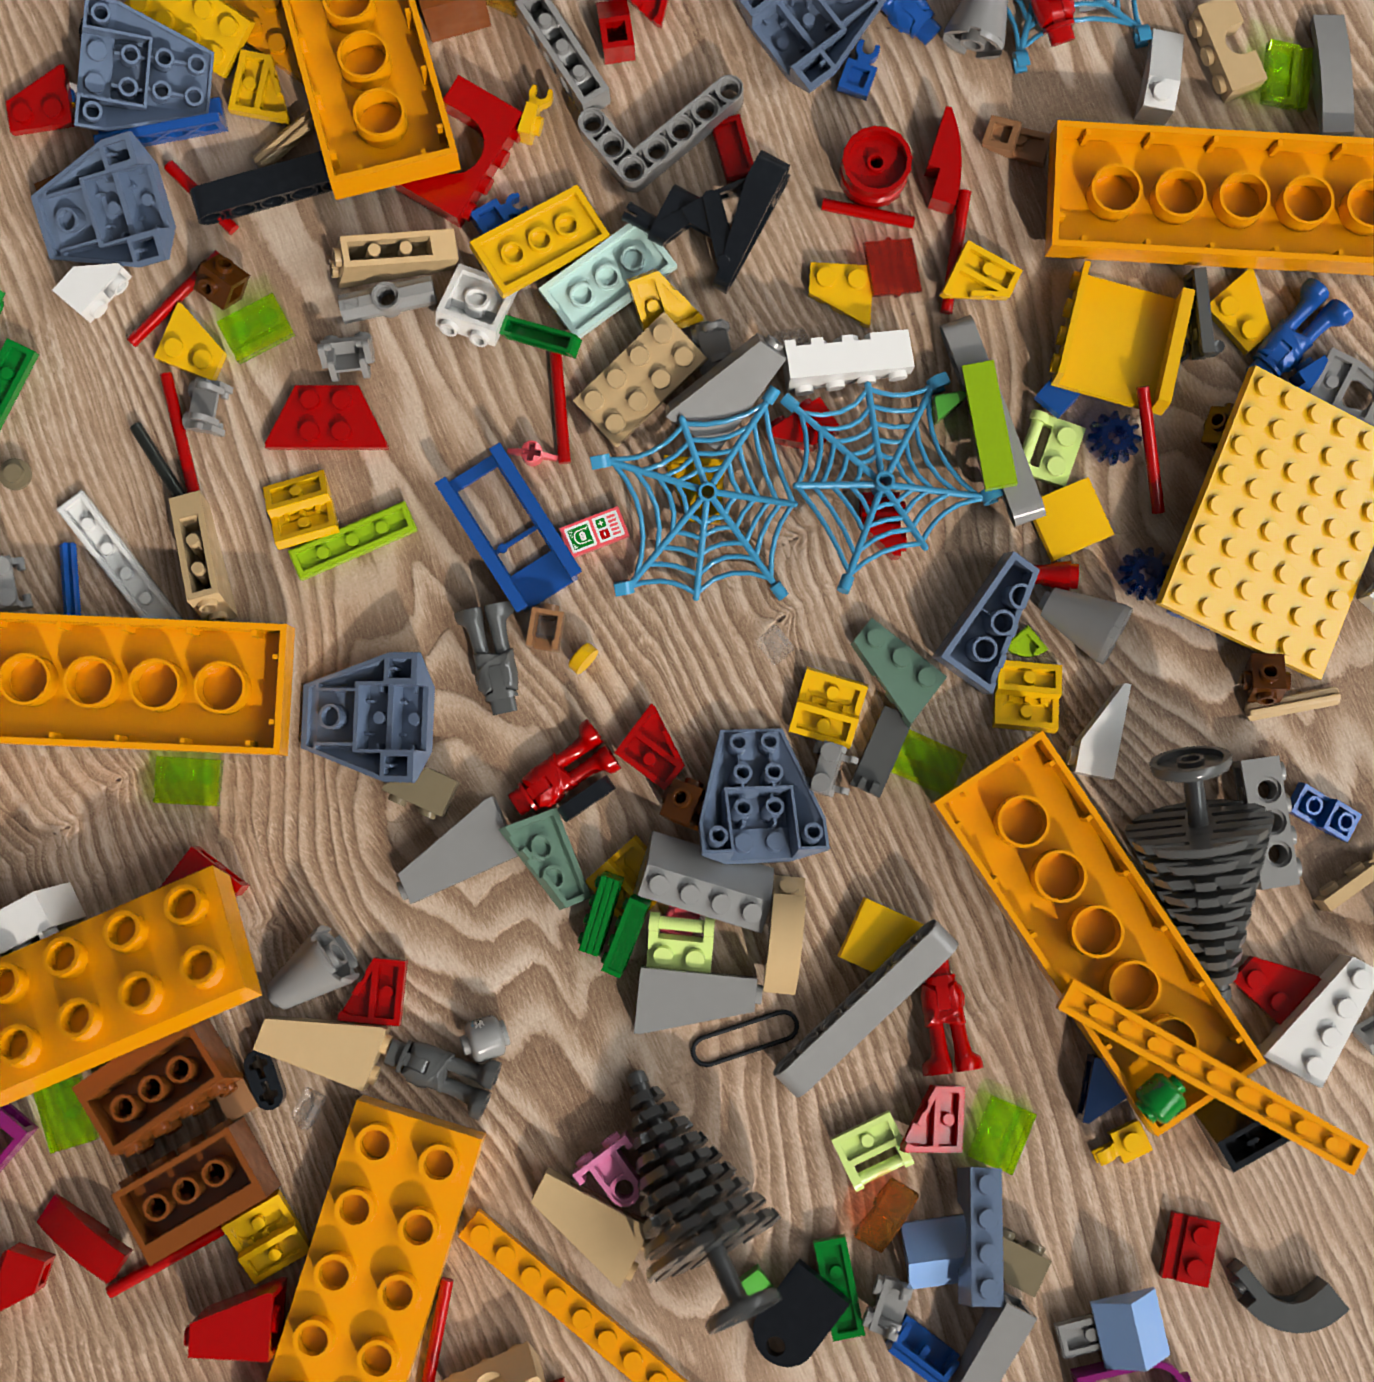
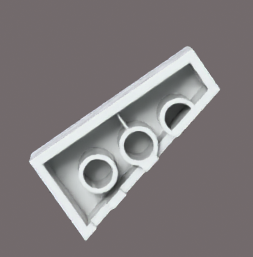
M909 330L872 332L864 336L865 340H859L858 336L853 334L841 335L839 338L834 339L832 343H827V341L823 340V337L810 338L809 342L796 346V340H784L783 350L786 361L782 366L787 393L795 392V396H805L814 393V389L826 388V391H837L845 388V384L857 383L858 386H864V383L867 381L871 385L875 384L877 379L888 378L891 382L906 379L907 375L911 374L915 367Z
M70 882L34 891L0 909V957L58 933L59 930L87 917Z
M1340 954L1321 974L1320 978L1322 980L1281 1025L1276 1024L1270 1031L1271 1034L1262 1044L1259 1043L1256 1046L1264 1059L1321 1089L1374 990V968L1353 956Z

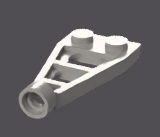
M1332 347L1326 354L1328 362L1322 374L1308 393L1374 426V372L1360 360ZM1358 381L1371 392L1372 400L1367 409L1358 410L1346 407L1343 404L1342 398L1350 382Z

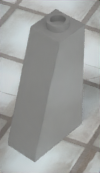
M759 333L755 334L671 400L665 407L666 417L680 425L678 420L680 415H683L686 421L707 422L726 419L748 411L786 361V356L782 349L784 345L769 334L766 338ZM742 419L710 427H689V430L695 437H717L732 433ZM727 440L706 444L719 451Z
M494 796L486 798L398 873L400 881L396 884L404 900L409 899L410 904L416 903L518 857L517 853L498 830L507 826V823Z
M641 965L634 1033L643 1034L755 1012V1004H761L763 985L757 984L758 979L756 976L715 972L703 973Z
M1004 1291V1307L985 1308L959 1361L960 1365L950 1382H1001L1037 1320L1025 1301Z

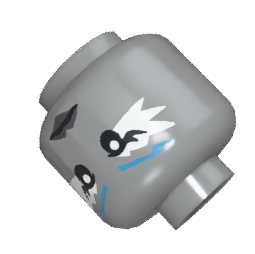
M493 1015L469 1021L465 1025V1035L460 1036L464 1054H471L478 1063L504 1055L506 1046L510 1045L503 1019L498 1021Z

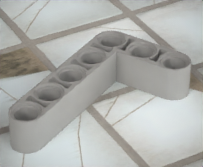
M730 74L720 77L636 148H633L601 110L594 107L586 108L579 114L578 127L580 135L585 144L626 191L632 193L639 192L712 133L713 128L724 119L734 115L742 107L743 83L735 75ZM726 90H733L737 95L734 98L728 99L723 97L722 93ZM706 109L713 113L707 119L700 118L697 115L700 111ZM591 122H596L601 125L600 128L596 131H588L585 129L586 126ZM680 129L689 132V135L683 139L673 136L675 131ZM615 145L621 148L619 153L615 155L605 153V150L610 146ZM655 149L665 152L664 156L659 159H654L649 154ZM630 169H637L641 172L635 179L625 176V173Z

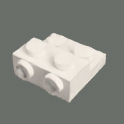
M459 263L436 309V326L447 336L454 337L460 334L468 337L471 343L478 347H485L487 344L495 347L501 335L499 332L504 317L507 315L517 292L502 299L486 272Z

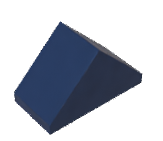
M1087 1054L1076 1113L1077 1119L1083 1123L1090 1124L1127 1098L1102 1059L1093 1054Z

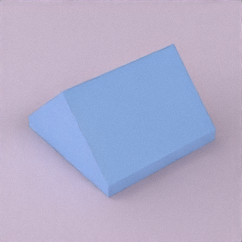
M964 1214L900 1222L908 1284H911L913 1289L958 1283V1269L964 1260L967 1240Z
M1154 1287L1090 1301L1106 1369L1148 1371L1170 1355Z

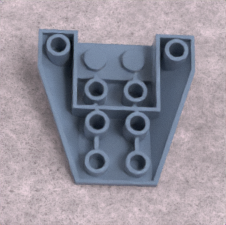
M85 0L74 126L111 132L209 113L214 52L118 0Z
M783 729L720 730L698 822L701 855L723 864L791 862L828 851L830 846L826 818L813 791H810V785Z

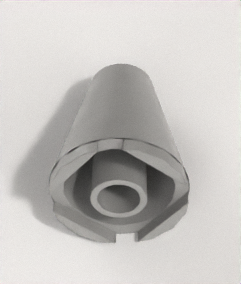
M961 0L944 29L943 42L949 48L964 55L968 49L977 52L975 58L978 59L999 58L1005 47L1008 0Z
M1054 588L1052 593L1046 591L1038 605V608L1042 609L1041 617L1093 660L1104 664L1110 656L1119 635L1125 629L1133 611V608L1126 604L1060 588Z
M321 925L314 929L268 983L267 997L275 1007L282 1009L292 1008L351 984L359 977V973L355 974L354 968L358 966V961L352 949L340 935L334 938L328 932L332 930L330 927Z

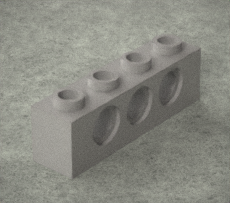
M516 0L515 6L518 19L579 112L581 113L586 108L591 107L601 110L611 104L609 87L551 0Z
M1279 755L1232 762L1237 800L1244 801L1243 804L1256 803L1266 807L1265 811L1271 810L1275 818L1274 826L1269 834L1270 840L1257 889L1264 890L1299 885V877L1302 876V865L1300 859L1295 855L1294 845L1297 843V834L1294 826L1290 824L1289 813L1292 810L1290 796L1285 793L1283 781L1286 780L1284 763L1280 762ZM1262 781L1269 787V794L1265 799L1258 793V786ZM1273 845L1279 850V858L1274 863L1268 856L1269 849Z

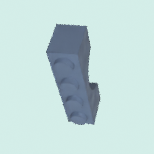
M959 1167L957 1168V1201L964 1213L967 1240L964 1260L958 1269V1304L971 1307H1004L1002 1168Z

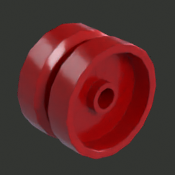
M883 126L863 128L851 136L844 148L840 164L839 180L843 192L852 202L858 205L880 208L891 204L901 195L911 171L912 154L909 144L900 133Z

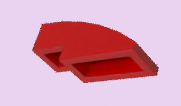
M946 106L924 176L936 179L927 208L951 215L956 205L960 188L962 153L958 125L953 109Z
M57 1193L54 1194L36 1222L72 1259L106 1284L117 1276L133 1249L108 1233L110 1228Z

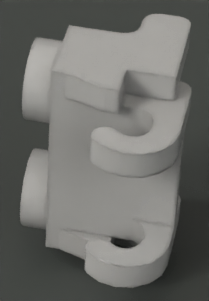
M723 319L713 322L706 321L695 326L696 329L691 330L694 344L698 348L701 347L702 353L709 359L700 367L702 376L732 353L728 335L730 329L729 322Z
M358 332L354 337L345 338L328 335L323 340H320V344H317L322 369H329L332 382L340 381L341 372L359 370L362 371L364 379L371 378V368L368 364L375 362L373 337L371 334Z
M195 378L188 386L191 404L189 411H186L183 415V426L186 430H193L197 433H208L224 437V424L219 423V420L215 418L219 396H221V399L228 400L229 394L233 393V387L221 381Z
M0 556V611L7 610L11 612L33 608L31 594L22 595L23 601H19L13 572L14 566H17L18 571L26 570L24 557Z
M816 740L813 753L820 754L814 777H806L810 785V791L833 797L834 792L848 796L850 789L836 786L835 783L842 761L857 765L859 758L844 755L847 748L842 745L825 740L824 742Z
M877 1274L872 1289V1294L877 1295L873 1307H866L862 1326L868 1327L870 1331L884 1335L885 1338L896 1342L908 1302L912 1296L913 1288L911 1284L902 1282L892 1276Z

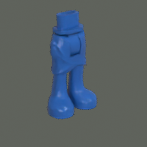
M887 0L881 8L894 28L898 29L899 32L908 34L912 39L917 37L924 45H927L942 29V26L934 19L935 13L931 10L926 0Z
M1308 278L1300 288V301L1296 308L1285 320L1282 318L1266 336L1253 356L1254 361L1249 367L1256 365L1277 377L1285 372H1291L1301 362L1303 354L1313 346V342L1330 327H1340L1348 324L1354 317L1353 312L1342 301L1332 299L1321 309L1319 314L1301 334L1295 332L1329 298L1330 294L1326 286L1319 280Z

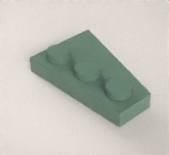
M873 618L869 620L850 644L870 674L875 676L886 691L885 695L890 703H894L902 714V720L907 727L913 723L947 678L945 674Z
M557 807L498 829L559 910L591 898Z

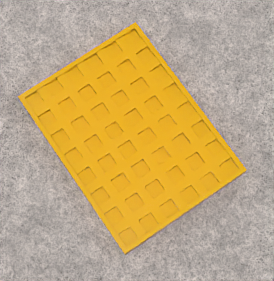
M1256 365L1249 367L1155 604L1257 653L1284 654L1285 666L1314 680H1321L1374 546V426Z

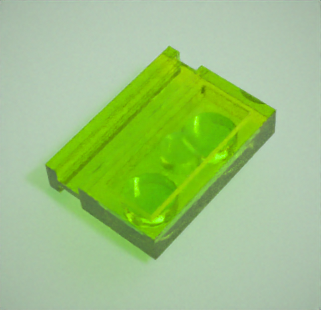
M1271 39L1266 43L1264 70L1268 78L1261 88L1260 104L1286 110L1290 108L1296 109L1300 113L1308 108L1313 48L1305 49L1301 48V45Z
M273 293L216 321L239 364L296 336Z
M909 729L891 773L942 795L954 787L968 755Z
M156 756L155 797L153 798V803L220 807L221 802L219 800L222 789L224 760Z
M83 1076L53 1084L33 1093L50 1154L100 1138L72 1090L73 1086L84 1080Z
M991 1094L968 1150V1157L994 1168H1002V1171L1013 1176L1037 1114Z

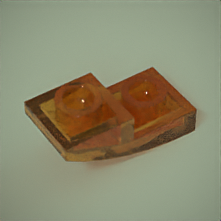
M891 1177L874 1197L873 1208L854 1229V1237L882 1254L906 1221L919 1198V1193Z

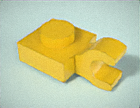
M534 84L529 90V101L526 102L517 130L520 134V142L531 146L535 136L539 137L543 129L544 118L541 117L540 113L542 110L549 108L554 100L551 89L548 90L547 96L544 99H538L536 97L538 92L537 85Z
M1135 1118L1108 1131L1107 1134L1111 1141L1091 1150L1095 1162L1103 1166L1115 1160L1116 1157L1119 1158L1121 1163L1126 1164L1153 1149L1140 1121Z

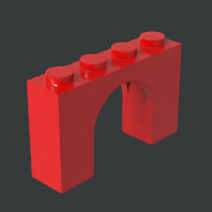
M458 75L443 98L447 114L471 127L483 138L484 148L480 159L473 167L461 173H445L396 185L395 187L401 194L457 227L462 228L465 221H471L470 214L478 208L476 204L482 194L485 196L489 193L494 183L493 176L498 168L503 169L510 157L509 150L514 142L519 143L521 141L517 130L523 112Z

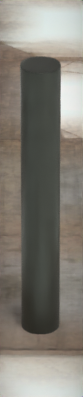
M141 422L133 424L130 427L132 434L171 495L176 497L186 494Z

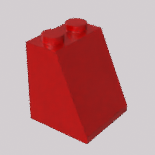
M287 1277L277 1278L207 1306L185 1329L184 1346L188 1347L187 1358L269 1362L277 1351L284 1329Z

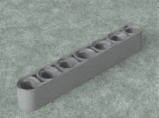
M971 315L940 326L944 345L961 390L964 392L966 391L961 370L962 366L989 361ZM1000 390L1018 481L1017 486L1002 489L1004 493L1002 499L1013 526L1016 527L1046 516V511Z
M932 919L925 923L776 1065L773 1075L795 1097L803 1096L956 951L958 942L937 920Z

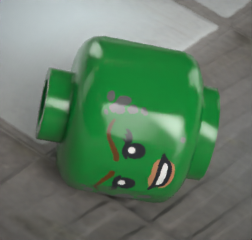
M1156 1073L1136 1090L1138 1100L1135 1102V1105L1151 1123L1154 1124L1158 1121L1159 1123L1166 1124L1186 1107V1100L1182 1095L1186 1088L1174 1075L1167 1078L1161 1073Z

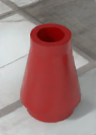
M1071 560L1045 565H1034L1040 569L1035 584L1068 591L1070 589H1078L1079 564L1071 563Z

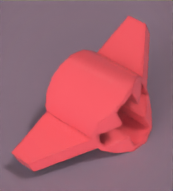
M533 440L524 443L522 448H508L507 450L509 455L521 456L524 463L528 466H537L542 460L556 462L558 460V456L543 452L541 446Z

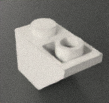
M119 263L73 266L52 291L91 323L94 319L101 317L108 307L107 304L115 295L121 294L127 288L132 276Z

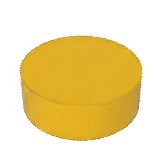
M585 643L571 657L569 668L576 674H581L591 665L599 651L592 644Z

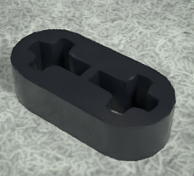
M606 775L557 808V811L564 821L568 822L610 794L616 787L608 775Z
M255 1050L250 1052L244 1060V1071L253 1097L261 1109L273 1110L285 1101L287 1095L276 1058ZM256 1055L260 1059L266 1058L268 1064L263 1067L266 1076L264 1078L260 1068H253L252 1063L257 1060ZM265 1081L268 1082L270 1090H277L278 1095L274 1098V1103L270 1099L263 1098V1093L267 1091Z

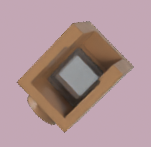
M541 603L540 608L532 607L526 639V646L528 648L560 653L565 613L559 611L560 606Z

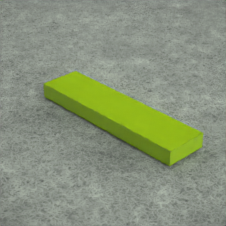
M994 360L963 365L961 370L985 492L1017 486L1018 481Z
M404 500L339 528L340 533L309 541L288 550V553L299 579L304 581L417 532L418 528Z

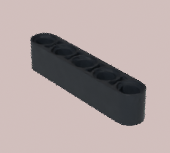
M322 151L197 185L190 190V196L198 223L211 225L219 223L218 218L220 217L221 220L234 219L333 190Z

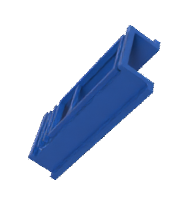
M499 442L489 449L492 454L491 456L451 481L443 477L435 482V485L515 611L518 613L523 610L526 613L532 607L537 606L578 580L577 575L582 570ZM498 468L534 523V526L506 544H500L498 549L494 550L458 492ZM538 530L551 551L511 576L498 554L506 553L509 547Z

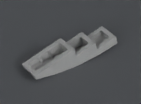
M1313 15L1309 24L1314 44L1310 57L1315 81L1311 90L1320 134L1353 136V76L1345 16Z

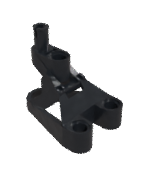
M761 150L745 178L716 190H708L702 197L674 184L657 216L638 207L633 202H629L626 207L627 211L637 215V217L624 211L621 220L648 233L647 239L660 246L668 244L690 227L711 238L719 268L712 287L727 294L791 175L788 174L791 165ZM740 197L730 230L722 201Z

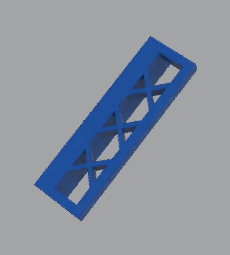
M220 97L210 99L209 113L118 131H98L99 134L93 135L96 144L101 139L132 131L144 147L227 132L228 127L223 102Z

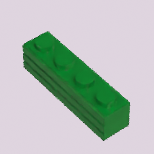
M505 315L499 332L508 340L576 359L582 340L576 334Z
M608 871L602 873L601 876H597L594 887H597L596 893L592 894L589 901L591 910L590 913L586 914L583 924L586 925L585 930L580 933L578 943L580 944L579 951L596 957L602 953L625 877Z
M634 893L629 898H625L622 909H624L623 915H619L615 923V927H617L616 933L612 934L608 941L610 949L608 953H604L601 959L603 964L601 971L619 979L624 974L652 903L651 900L637 896Z

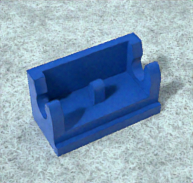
M907 1313L903 1317L897 1341L894 1342L889 1339L885 1341L888 1352L928 1382H948L960 1365V1362L957 1361L960 1356L958 1352Z

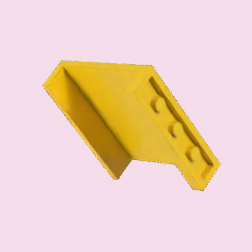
M1085 260L1079 271L1074 270L1069 283V289L1073 290L1072 298H1067L1062 317L1067 319L1065 326H1060L1055 344L1060 345L1058 354L1054 353L1049 366V372L1053 373L1051 386L1139 409L1136 388L1149 386L1153 414L1162 416L1172 401L1196 290L1183 287L1176 299L1090 276L1088 273L1091 261Z

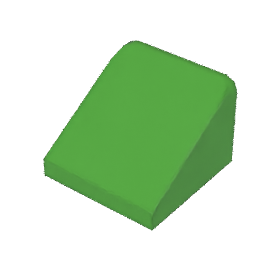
M958 391L935 395L932 400L934 425H937L963 403L966 398V392Z
M758 1263L739 1277L747 1295L770 1287L775 1288Z

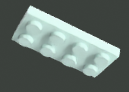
M628 223L539 287V293L569 333L576 334L581 339L633 301L626 279L653 269H657L666 277L677 269V263L664 246L648 240V233Z

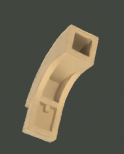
M774 875L769 936L764 965L763 992L796 994L804 932L806 878Z

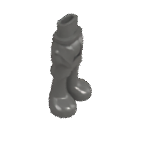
M510 601L484 606L495 653H491L488 650L482 607L455 612L454 617L457 624L465 627L470 637L476 665L475 681L478 690L485 696V701L490 702L492 714L498 715L517 711L515 696H518V671L514 658V648H510L506 620L514 612V607Z
M397 1039L392 1040L384 1063L396 1067V1072L401 1073L406 1078V1081L420 1088L428 1087L463 1101L467 1104L468 1116L477 1121L481 1119L492 1092L448 1077V1071L474 1080L482 1087L492 1090L497 1082L502 1062L496 1060H489L485 1064L473 1063L455 1057L456 1053L445 1051L427 1043L413 1042L411 1040L404 1043Z

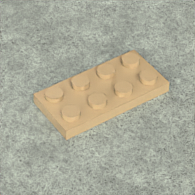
M663 312L573 402L610 442L618 448L709 359L670 317Z

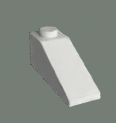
M1153 28L1134 117L1135 120L1165 126L1173 114L1181 80L1184 34Z
M1124 683L1118 685L1074 741V746H1069L1066 764L1070 765L1069 770L1071 773L1103 780L1114 779L1131 684Z

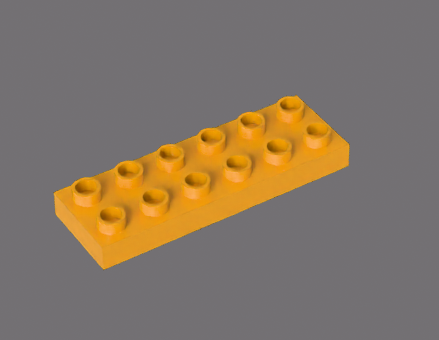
M281 0L329 181L336 200L461 170L456 144L415 0Z
M1057 120L1050 133L1045 257L1374 276V138Z
M0 612V744L288 756L295 628L288 624Z
M1043 730L1035 732L929 803L1059 999L1070 979H1074L1246 1077L1267 1063ZM1073 1018L1097 1056L1102 1059L1127 1096V1101L1147 1131L1153 1135L1160 1136L1215 1098ZM1156 1073H1161L1167 1078L1174 1075L1186 1088V1091L1182 1094L1186 1100V1107L1166 1124L1159 1123L1158 1121L1154 1124L1151 1123L1135 1105V1102L1138 1100L1136 1090Z
M212 865L0 957V1107L262 995L230 875Z
M364 1094L356 1100L267 1382H409L486 1133Z

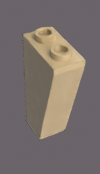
M454 228L339 236L337 247L332 249L333 259H329L331 278L337 279L338 288L454 270L459 260Z
M200 490L168 498L187 602L203 621L227 622L229 619L238 617L210 504Z
M272 1015L264 1019L253 1050L363 1092L368 1088L369 1084L375 1085L381 1071V1067L377 1066L381 1053L387 1054L393 1036L388 1035L391 1029L389 1025Z
M548 1167L530 1203L611 1283L621 1288L624 1280L629 1282L632 1280L639 1263L635 1262L639 1251H644L646 1245L652 1240V1238L645 1239L643 1224L647 1219L625 1207L615 1205L610 1199L583 1185L580 1186L578 1182Z

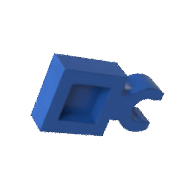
M861 39L857 43L855 51L857 60L848 57L837 91L866 101L878 69L871 64L875 63L878 59L880 46L876 45L873 53L865 54L862 50L864 40Z
M512 193L507 197L506 203L503 205L495 198L473 210L470 214V220L479 234L483 235L528 211L529 208L527 205L521 209L514 208L513 205L520 201L519 193Z

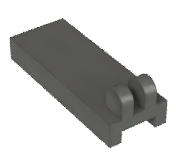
M1206 267L1193 268L1183 277L1184 287L1196 290L1188 323L1192 360H1203L1217 356L1225 349V344L1221 340H1214Z
M883 706L850 782V786L880 798L911 725L909 727L906 726L900 712Z

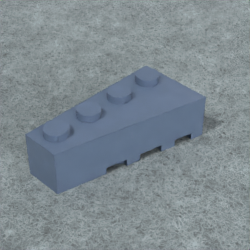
M1015 551L1004 553L932 658L982 694H993L998 674L1004 666L1007 658L1006 653L1012 638L1015 637L1019 627V619L1023 609L1026 608L1040 569Z

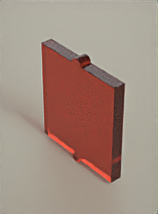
M887 237L882 241L863 243L872 297L893 295L894 298H898L904 294L922 292L912 238L891 240L890 237Z

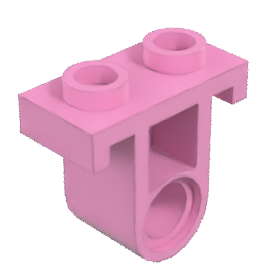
M627 1130L621 1135L616 1131L601 1142L603 1148L594 1155L589 1151L575 1162L577 1167L572 1174L581 1186L586 1181V1173L590 1171L610 1200L615 1205L621 1207H628L634 1204L640 1196L638 1193L640 1177L620 1150V1147L625 1145L627 1150L633 1147L634 1140ZM621 1180H628L633 1184L634 1190L629 1194H621L617 1191L616 1184Z

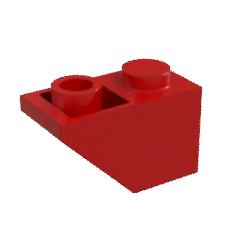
M627 0L596 2L605 65L635 61V43Z
M821 397L813 401L807 398L799 405L804 411L830 412ZM793 413L787 418L781 415L771 422L775 444L804 450L803 432L797 413ZM833 416L823 418L812 417L821 426H839ZM806 422L809 435V451L813 452L818 448V432ZM840 431L828 432L834 437H836L837 435H839ZM766 432L765 438H766V440H767L768 443H769L768 436H767V432ZM823 437V444L828 441Z
M861 492L870 508L874 495L872 492ZM893 492L896 498L900 496V492ZM887 496L882 497L879 504L888 502ZM859 500V517L864 525L867 514ZM901 501L900 504L905 509L906 503ZM893 506L884 507L876 511L873 521L899 516ZM901 521L886 522L871 527L867 537L871 539L886 531L901 528ZM906 533L892 534L877 540L874 544L882 550L900 543H907ZM901 548L885 555L891 560H898L901 557V552H906V548Z
M20 1242L2 1253L0 1257V1311L35 1294L46 1286L56 1254Z

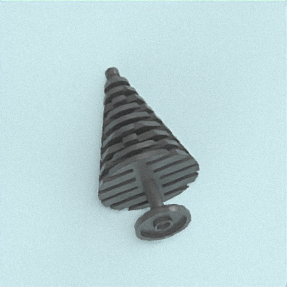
M1189 746L1172 749L1153 757L1149 762L1150 771L1157 779L1166 782L1183 783L1185 802L1154 809L1151 814L1140 815L1132 820L1133 824L1127 825L1125 834L1131 846L1134 847L1140 863L1144 865V870L1151 883H1153L1157 895L1162 900L1166 912L1171 917L1172 923L1224 1000L1228 1002L1232 998L1229 984L1237 978L1238 967L1235 964L1241 961L1243 953L1241 946L1246 940V927L1250 923L1251 909L1255 903L1256 890L1259 886L1265 853L1270 840L1269 834L1271 833L1275 818L1271 810L1265 811L1266 807L1256 803L1243 804L1244 801L1230 799L1206 800L1203 780L1217 777L1229 770L1232 764V754L1227 749L1216 746Z
M643 1070L633 1071L627 1077L629 1086L635 1093L629 1100L630 1111H639L641 1107H643L644 1111L632 1119V1131L639 1132L644 1131L647 1127L650 1128L633 1141L634 1151L638 1150V1153L646 1152L636 1161V1173L639 1175L643 1171L644 1174H647L638 1182V1193L644 1196L649 1191L650 1195L641 1202L640 1211L641 1217H650L653 1213L656 1215L649 1218L643 1224L645 1239L654 1238L644 1248L645 1260L649 1258L650 1261L657 1260L646 1270L647 1281L649 1283L654 1280L655 1283L663 1281L671 1275L675 1277L709 1261L728 1301L727 1307L712 1315L705 1323L708 1334H716L763 1312L782 1299L780 1292L773 1287L747 1295L728 1254L740 1243L743 1242L745 1244L772 1227L781 1216L774 1208L760 1209L767 1202L760 1193L749 1192L743 1197L749 1190V1181L744 1176H737L731 1180L737 1169L727 1161H724L722 1164L717 1162L722 1157V1154L715 1146H712L710 1149L708 1146L702 1147L708 1139L701 1131L699 1133L697 1131L686 1133L694 1125L685 1115L674 1117L669 1122L667 1119L677 1114L680 1109L673 1101L662 1102L660 1105L656 1104L666 1094L658 1086L650 1088L649 1080Z

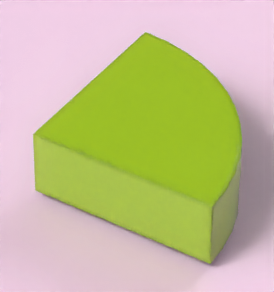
M1029 625L1025 626L1012 638L1008 648L1009 653L1024 658L1035 657L1048 650L1047 646Z

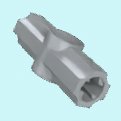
M430 275L398 283L380 282L374 288L338 295V304L343 322L348 324L381 316L394 318L404 311L436 305L437 297ZM385 295H395L392 304H381V299Z

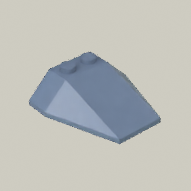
M736 0L752 35L787 80L808 93H811L836 74L887 1Z
M132 131L101 139L30 196L49 258L52 260L96 264L119 263L121 266L145 267L170 259L176 225L159 167Z
M388 652L303 684L301 748L382 782L416 783L433 749L435 687L420 652Z

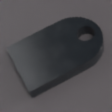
M800 1258L777 1287L782 1299L759 1313L753 1325V1338L757 1349L766 1360L781 1367H795L806 1362L852 1302ZM769 1338H781L785 1344V1350L783 1352L773 1351L769 1346Z

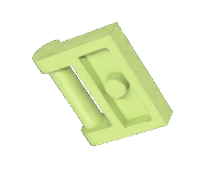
M1033 409L1029 416L1031 423L1022 446L1034 479L1063 488L1068 482L1086 428L1059 418L1057 419L1044 411ZM1044 426L1051 430L1038 467L1030 464Z
M651 911L646 967L711 973L715 919L705 917V920L661 916L660 912ZM660 929L697 932L704 933V937L659 933Z
M889 1110L830 1138L856 1192L864 1189L865 1184L901 1166L907 1168L915 1164L910 1153L900 1151V1144L903 1138ZM894 1146L896 1147L898 1154L857 1173L855 1165Z

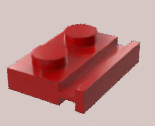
M1171 1210L1158 1275L1161 1278L1174 1279L1178 1282L1208 1288L1221 1223L1218 1220Z

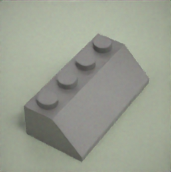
M652 831L633 893L643 898L762 933L772 901L774 868L759 863L723 864L702 856L700 845Z

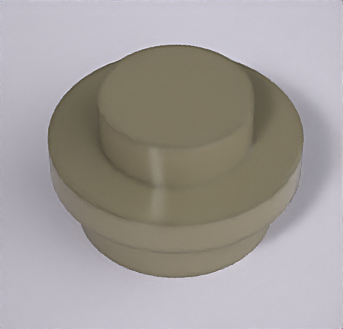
M9 459L0 467V481L10 490H22L31 482V467L21 459Z

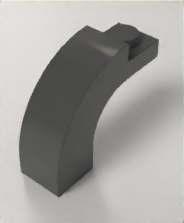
M1237 1258L1226 1265L1233 1274L1229 1280L1242 1294L1237 1301L1258 1320L1274 1329L1289 1333L1314 1332L1333 1324L1350 1310L1330 1284L1319 1276H1316L1298 1292L1281 1296L1267 1292L1247 1266Z

